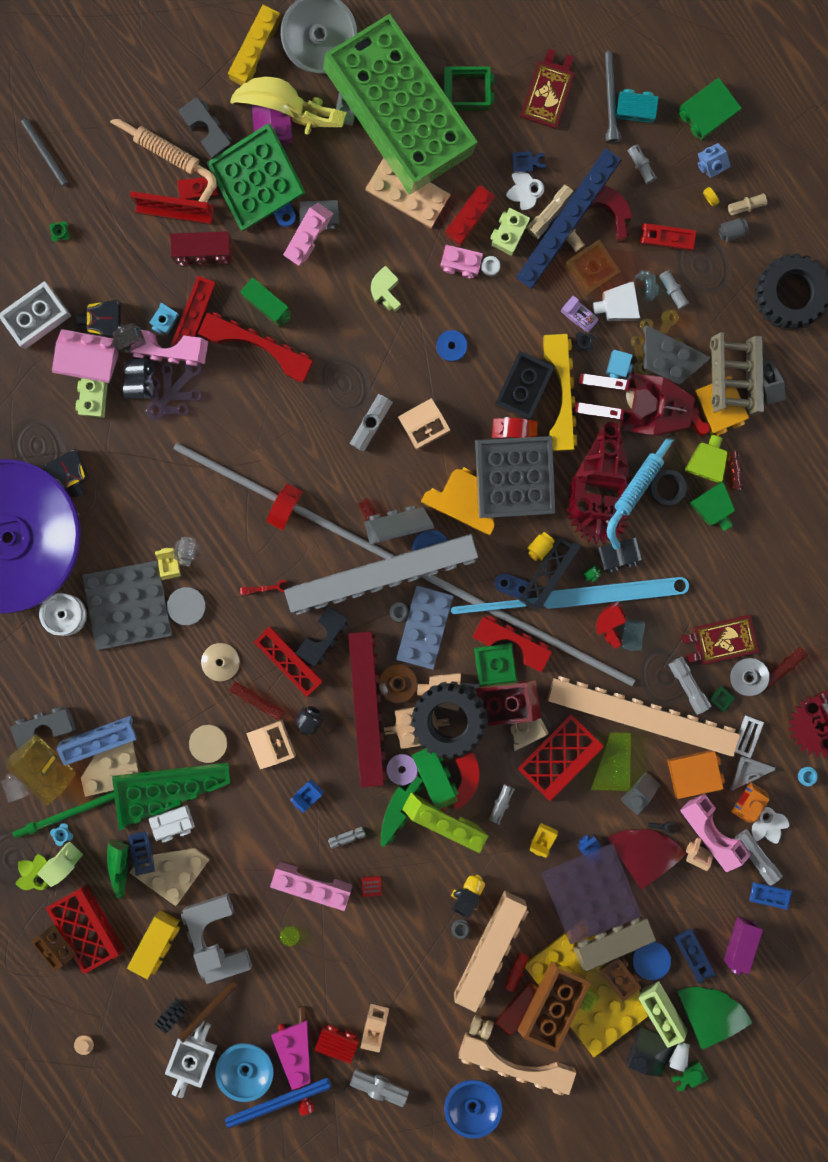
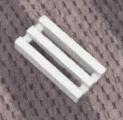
M745 715L738 733L740 736L735 753L751 758L764 722ZM749 721H751V723H750V725H749V728H748V730H747L746 736H745V738H744V741H743V743H742L741 749L738 750V747H739L740 742H741V740H742V737H743V735H744V732H745V729H746V727H747V724H748ZM756 723L758 724V726L756 728L748 752L746 753L744 751L751 736L754 725Z

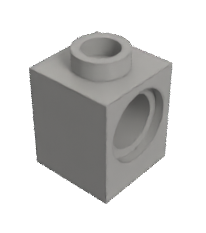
M218 944L197 950L193 955L199 973L222 967L223 960H225L224 951L222 948L219 949Z

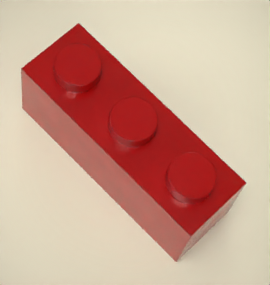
M479 185L446 229L445 236L461 247L494 202L495 195Z

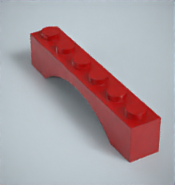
M218 313L206 314L198 332L201 337L216 344L239 341L259 346L278 361L287 377L300 383H305L313 365L309 355L302 352L296 354L292 352L293 348L285 344L281 347L275 344L276 340L268 336L265 339L259 337L257 331L250 328L246 331L240 328L241 324L233 320L229 323L223 320L224 316Z

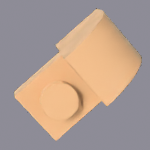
M370 1004L362 1037V1049L380 1052L389 1008Z

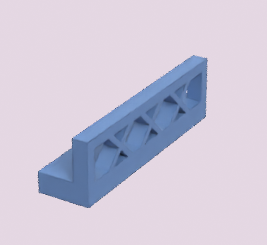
M128 716L59 741L57 751L63 765H68L136 740L137 737L132 727V717Z

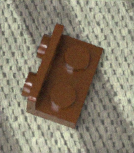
M51 925L31 941L54 972L76 955L75 951L54 925Z
M621 956L609 961L599 971L624 1002L641 989L639 984L641 979L634 971L631 973L628 970L629 964Z

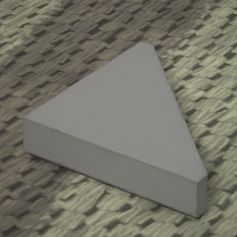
M741 756L730 790L734 791L767 773L775 771V767Z

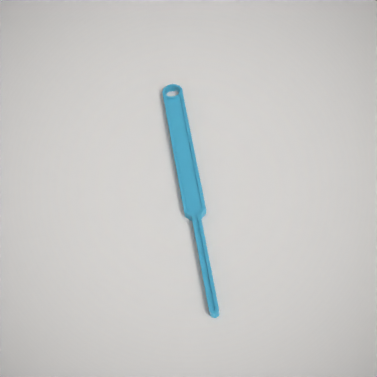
M683 577L557 590L551 592L543 606L547 609L679 595L688 591L689 583ZM683 580L686 584L685 590L682 592L676 591L674 588L675 581ZM530 598L526 600L535 604L538 598ZM519 600L452 607L451 613L460 614L524 607L526 605Z

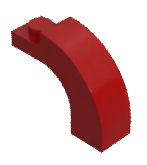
M473 751L466 753L465 756L455 758L461 772V781L457 787L459 794L456 795L458 801L453 803L455 810L464 806L472 798L478 786L479 767ZM450 805L440 809V811L450 808Z

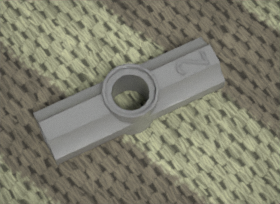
M378 394L349 444L364 452L393 402ZM369 418H374L377 423L375 427L369 428L366 426V421Z
M355 1069L349 1085L367 1092L370 1097L376 1100H386L401 1107L404 1106L409 1090L392 1084L389 1079L383 1076H373L358 1069Z

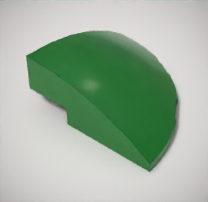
M109 839L107 848L108 873L116 898L124 899L129 861H127L129 845L124 844L125 841Z
M700 986L677 990L702 1050L729 1038L752 1024L744 1008L730 998L728 994L720 990H711Z

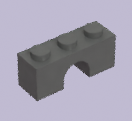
M196 97L178 111L191 131L198 126L209 128L208 136L201 143L213 159L232 147L230 143L232 139L226 131L222 132L220 130V122L215 116H210L208 113L210 109L204 100L200 102Z
M63 706L51 709L52 713L45 715V712L33 715L34 719L27 721V718L16 720V725L10 727L17 748L39 742L38 729L41 725L49 726L54 737L76 730L70 708L63 709Z

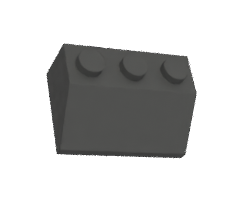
M416 505L406 507V511L399 513L398 509L387 512L388 516L381 517L380 514L370 516V520L364 522L370 544L434 528L424 508H417Z

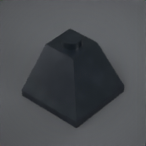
M640 1026L625 1060L627 1067L644 1075L661 1077L674 1045L667 1048L660 1034Z

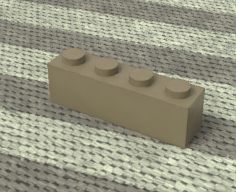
M638 916L630 919V923L627 925L619 924L612 927L613 931L606 933V931L596 934V938L590 941L589 939H584L578 942V946L573 949L581 969L585 971L591 970L656 941L648 919Z

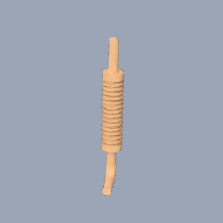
M121 119L110 121L112 124L133 135V141L137 144H140L161 158L163 157V159L191 175L197 172L204 176L208 181V185L198 201H208L215 190L216 178L212 172L199 165V159L142 126L136 129Z

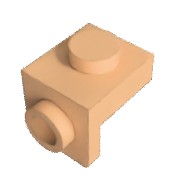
M697 837L693 843H689L686 849L688 853L686 861L707 871L711 866L713 854L711 851L700 846L701 839Z

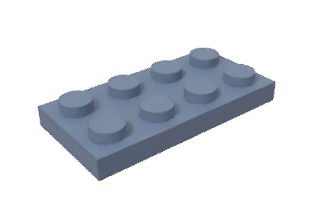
M416 586L396 660L434 669L453 599L452 595Z

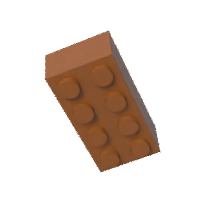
M551 961L518 1028V1032L523 1039L557 1053L591 984L588 978L581 973Z

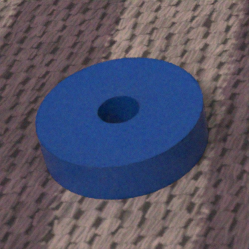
M446 331L437 340V352L446 361H458L466 353L467 341L458 331ZM454 343L455 348L449 349L448 344Z

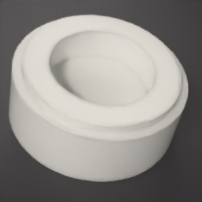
M488 256L482 261L481 270L487 276H495L500 270V262L496 257Z

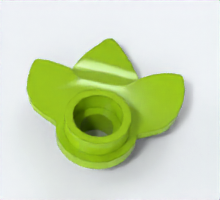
M37 854L33 862L28 860L19 861L18 870L22 877L16 881V885L23 890L33 888L44 890L49 885L45 881L43 883L38 882V877L40 876L37 874L47 863L46 859L42 855Z

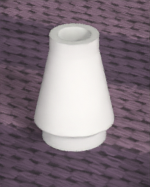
M684 1042L678 1043L669 1060V1067L684 1072L685 1067L687 1068L689 1044Z

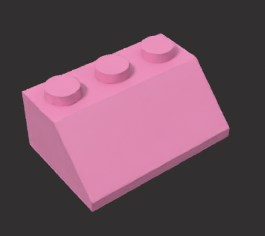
M61 329L56 342L52 373L109 383L119 356L118 339Z

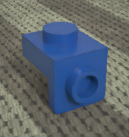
M310 779L290 800L297 809L304 813L324 794V791Z

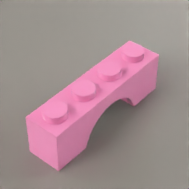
M130 328L126 351L132 353L134 358L144 359V356H149L154 361H162L163 358L168 359L170 363L179 364L180 361H185L186 365L197 366L198 363L205 364L208 341L198 337L183 336L177 345L164 349L158 344L154 333Z
M704 793L689 800L680 811L725 872L742 866L749 858L750 853L739 839H730L717 830L713 822V813L716 808Z

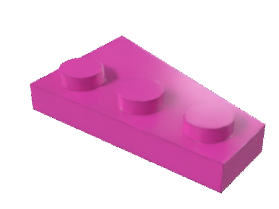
M307 1020L271 1035L292 1090L311 1082Z

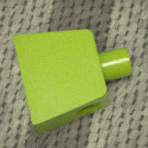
M711 435L709 444L700 443L687 464L685 472L721 483L727 458V451L719 449L723 438Z

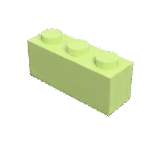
M658 981L642 988L639 1000L667 1048L685 1041L688 1030L660 982Z

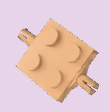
M415 707L395 710V726L384 727L385 735L397 733L401 749L420 746L418 743L420 740L418 737L415 738L413 733L415 729L411 723L413 720L412 712ZM433 712L432 721L437 730L438 727L449 725L448 717L437 719Z

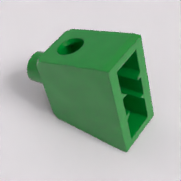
M723 482L689 502L692 508L709 526L718 522L723 531L733 526L728 515L734 512L735 509Z

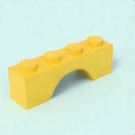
M262 5L228 72L231 81L242 86L244 83L252 80L264 47L274 37L282 21L279 12Z

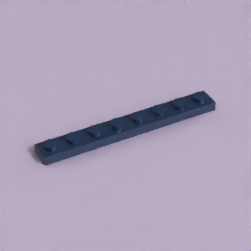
M605 148L520 270L516 279L529 288H534L622 161L621 158Z

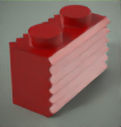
M323 1025L315 1051L351 1064L359 1038L350 1031H346V1033L339 1031V1028L334 1025Z

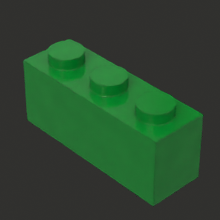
M428 748L413 754L412 757L434 807L440 810L457 802L456 795L459 792L454 783L450 784L448 779L451 777L447 766L443 768L441 761L444 759L437 757V754L434 752L432 754L428 753Z

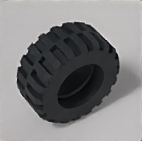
M794 253L792 256L789 254L783 255L781 258L774 260L760 274L758 283L755 285L756 295L754 299L755 302L758 301V312L762 311L764 314L762 318L765 321L770 320V325L774 327L780 326L781 330L791 329L792 331L808 327L824 315L828 307V278L826 277L828 271L826 268L821 269L819 267L821 263L818 260L813 262L811 256L805 255L801 257L799 253ZM784 276H797L807 284L810 298L805 307L793 310L785 307L780 302L776 287L779 280Z
M454 681L451 683L441 682L439 685L430 687L419 698L412 712L413 720L411 723L415 729L413 733L415 738H419L420 741L418 743L420 746H425L428 748V753L432 754L434 752L439 758L447 756L448 759H454L455 756L462 757L467 752L470 753L480 743L488 725L486 716L488 712L487 708L483 706V699L476 695L477 692L474 689L472 691L468 689V685H459ZM447 702L454 703L464 710L468 718L466 730L461 735L448 737L441 734L435 728L432 714L438 705Z

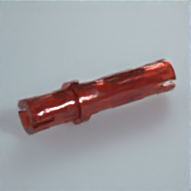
M798 647L788 657H784L783 661L769 672V683L763 693L790 670L793 671L796 668L795 666L808 656L801 647Z
M236 681L233 683L229 692L243 699L244 703L248 702L277 721L280 719L284 710L253 692L254 690H249Z

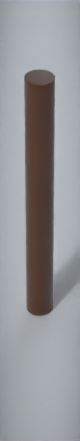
M232 981L182 1032L178 1039L184 1043L238 985Z

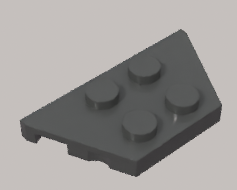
M644 326L643 332H645L644 369L660 377L670 379L677 385H680L710 359L709 356L649 326Z

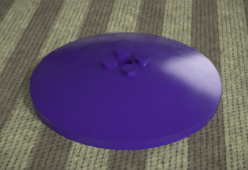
M0 459V614H9L36 607L53 596L62 587L75 566L80 549L81 530L76 507L66 489L57 479L32 464L18 460ZM7 533L13 535V540L10 543H6L4 540Z

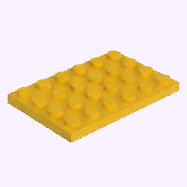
M584 918L528 960L525 968L538 985H540L551 961L581 973L588 978L591 984L585 997L590 1001L587 1002V1000L583 999L585 1003H581L570 1027L591 1055L595 1057L649 1015L639 1000L640 990L624 1002L620 999L599 971L607 963L588 971L581 969L573 948L578 946V942L584 939H589L590 941L596 938V933Z

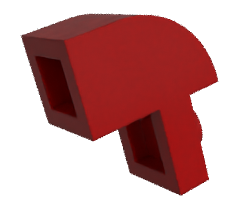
M520 418L493 419L492 438L537 437L538 421Z
M286 483L282 491L279 492L266 522L283 531L292 516L294 508L302 497L303 491Z
M619 601L604 608L596 624L598 635L606 632L604 635L609 645L612 644L614 649L622 644V640L615 627L625 623L627 620V616Z

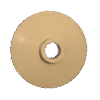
M217 643L205 650L201 665L204 673L212 680L226 681L237 673L240 659L232 646L225 643ZM217 659H222V666L216 664Z

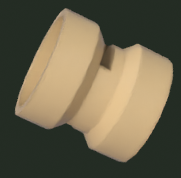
M475 1015L469 1034L474 1036L480 1035L482 1039L488 1040L494 1022L482 1020L481 1017Z

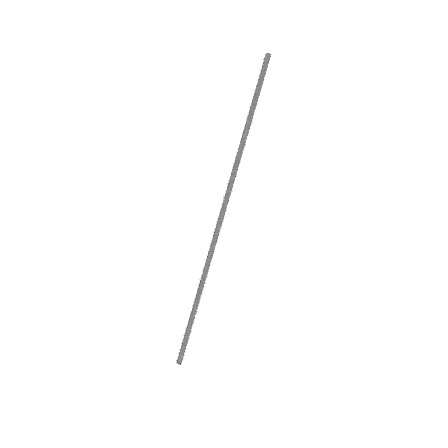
M176 443L174 446V450L275 502L278 496L276 493L179 443ZM296 505L293 510L301 516L385 559L395 556L299 505ZM426 573L419 575L421 578L473 605L486 603L434 575L426 576ZM500 609L487 610V612L633 686L635 679Z

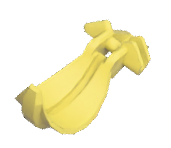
M274 77L254 78L244 83L233 93L230 101L231 104H252L287 114L292 117L293 122L306 126V135L312 131L311 127H343L347 112L322 107L323 101L317 97H314L312 101L305 102L302 98L298 97L297 91L288 82Z

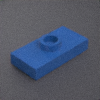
M753 882L749 901L788 910L792 891Z

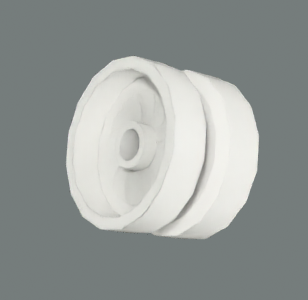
M57 593L42 603L39 618L42 626L48 632L54 635L71 636L78 633L84 627L87 620V611L79 598L69 594Z

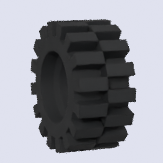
M176 997L156 1020L154 1025L164 1034H167L186 1012L188 1006Z

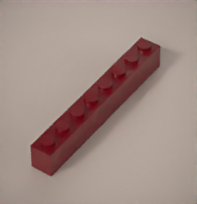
M372 631L348 633L360 787L383 786L384 781L387 780V769H383L382 761H386L385 750H381V742H384V731H380L379 723H383L382 711L378 712V704H381V693H377L376 685H379V673H375V666H378V655L374 654L373 647L377 646L376 635H372Z

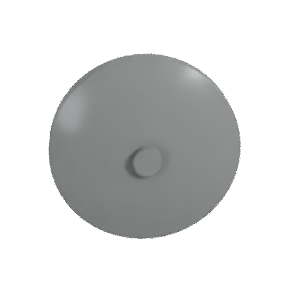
M297 0L288 8L281 24V41L287 56L297 67L314 74H326L323 69L325 53L357 34L355 19L349 8L340 0Z

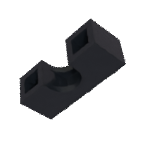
M328 606L317 621L325 627L326 637L321 642H315L306 637L296 654L314 667L317 663L321 665L327 656L324 654L328 647L330 649L333 648L338 641L335 638L339 632L343 633L349 625L346 623L348 618L331 606Z

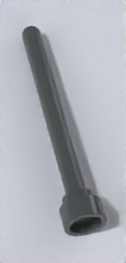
M606 51L605 66L609 119L606 143L621 142V132H619L616 123L613 54L611 51Z

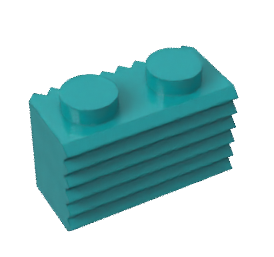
M625 89L624 92L620 91L616 119L654 123L659 96H654L652 92L637 94L631 89Z

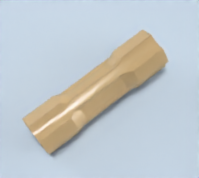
M564 185L543 212L536 216L526 227L527 231L533 237L539 239L548 229L549 224L564 209L573 196L574 191Z

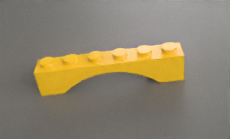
M567 334L544 335V357L552 366H555L554 371L560 382L562 394L559 416L549 432V436H552V451H573L574 446H577V435H573V427H576V416H572V408H575V398L571 396V389H574V379L570 377L573 361L572 358H569L568 352L572 350L571 339H568Z

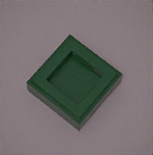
M720 685L708 701L722 712H725L736 697Z

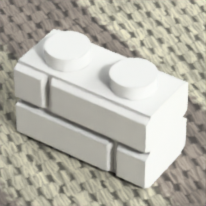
M188 805L149 818L156 841H169L173 839L172 835L178 833L180 836L191 833L190 829L195 827Z

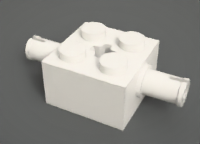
M203 1022L196 1029L195 1035H190L184 1043L178 1039L165 1074L177 1079L172 1094L176 1096L180 1089L178 1098L184 1097L188 1083L201 1088L217 1048V1045L205 1041L211 1026L208 1022H206L204 1029H202Z

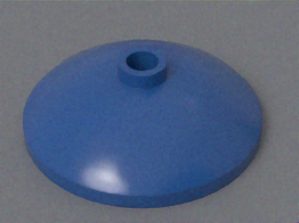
M462 1081L455 1085L446 1097L444 1104L445 1118L451 1129L460 1136L466 1138L484 1137L491 1133L500 1122L502 1116L501 1099L496 1090L484 1081ZM471 1102L476 1103V1106L472 1108L469 1106V1104Z

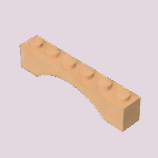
M469 1032L465 1033L459 1051V1059H462L461 1061L465 1064L472 1065L474 1063L480 1065V1068L490 1071L492 1069L498 1071V1074L504 1077H509L510 1075L516 1077V1080L522 1083H527L528 1081L534 1083L540 1089H552L558 1095L570 1094L576 1076L574 1067L559 1062L539 1067H526L514 1064L498 1055L481 1036H474L469 1034Z

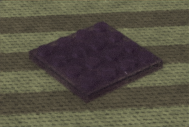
M613 843L541 872L570 945L642 916Z

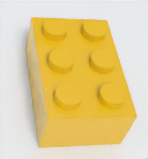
M159 910L127 969L145 979H148L150 975L154 976L163 962L160 958L165 957L172 945L169 941L174 940L181 928L178 926L180 920Z

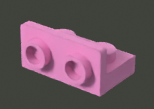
M446 245L440 268L444 269L443 272L455 274V272L462 273L463 277L473 279L474 276L478 277L483 253Z

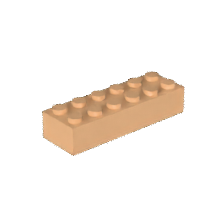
M504 890L454 992L455 1003L474 1012L477 1011L478 1007L482 1008L486 999L484 997L486 990H491L494 983L493 976L495 972L499 973L503 965L501 962L504 955L507 956L511 949L510 941L512 938L515 939L520 930L518 927L521 920L524 921L528 914L525 900Z

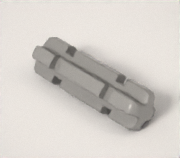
M360 827L355 829V831L351 830L340 834L337 838L336 836L332 837L328 842L331 849L339 847L340 844L342 846L356 841L357 838H364L366 834L364 828Z

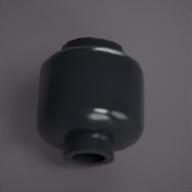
M313 706L302 708L295 719L297 731L302 735L315 734L323 722L321 711Z

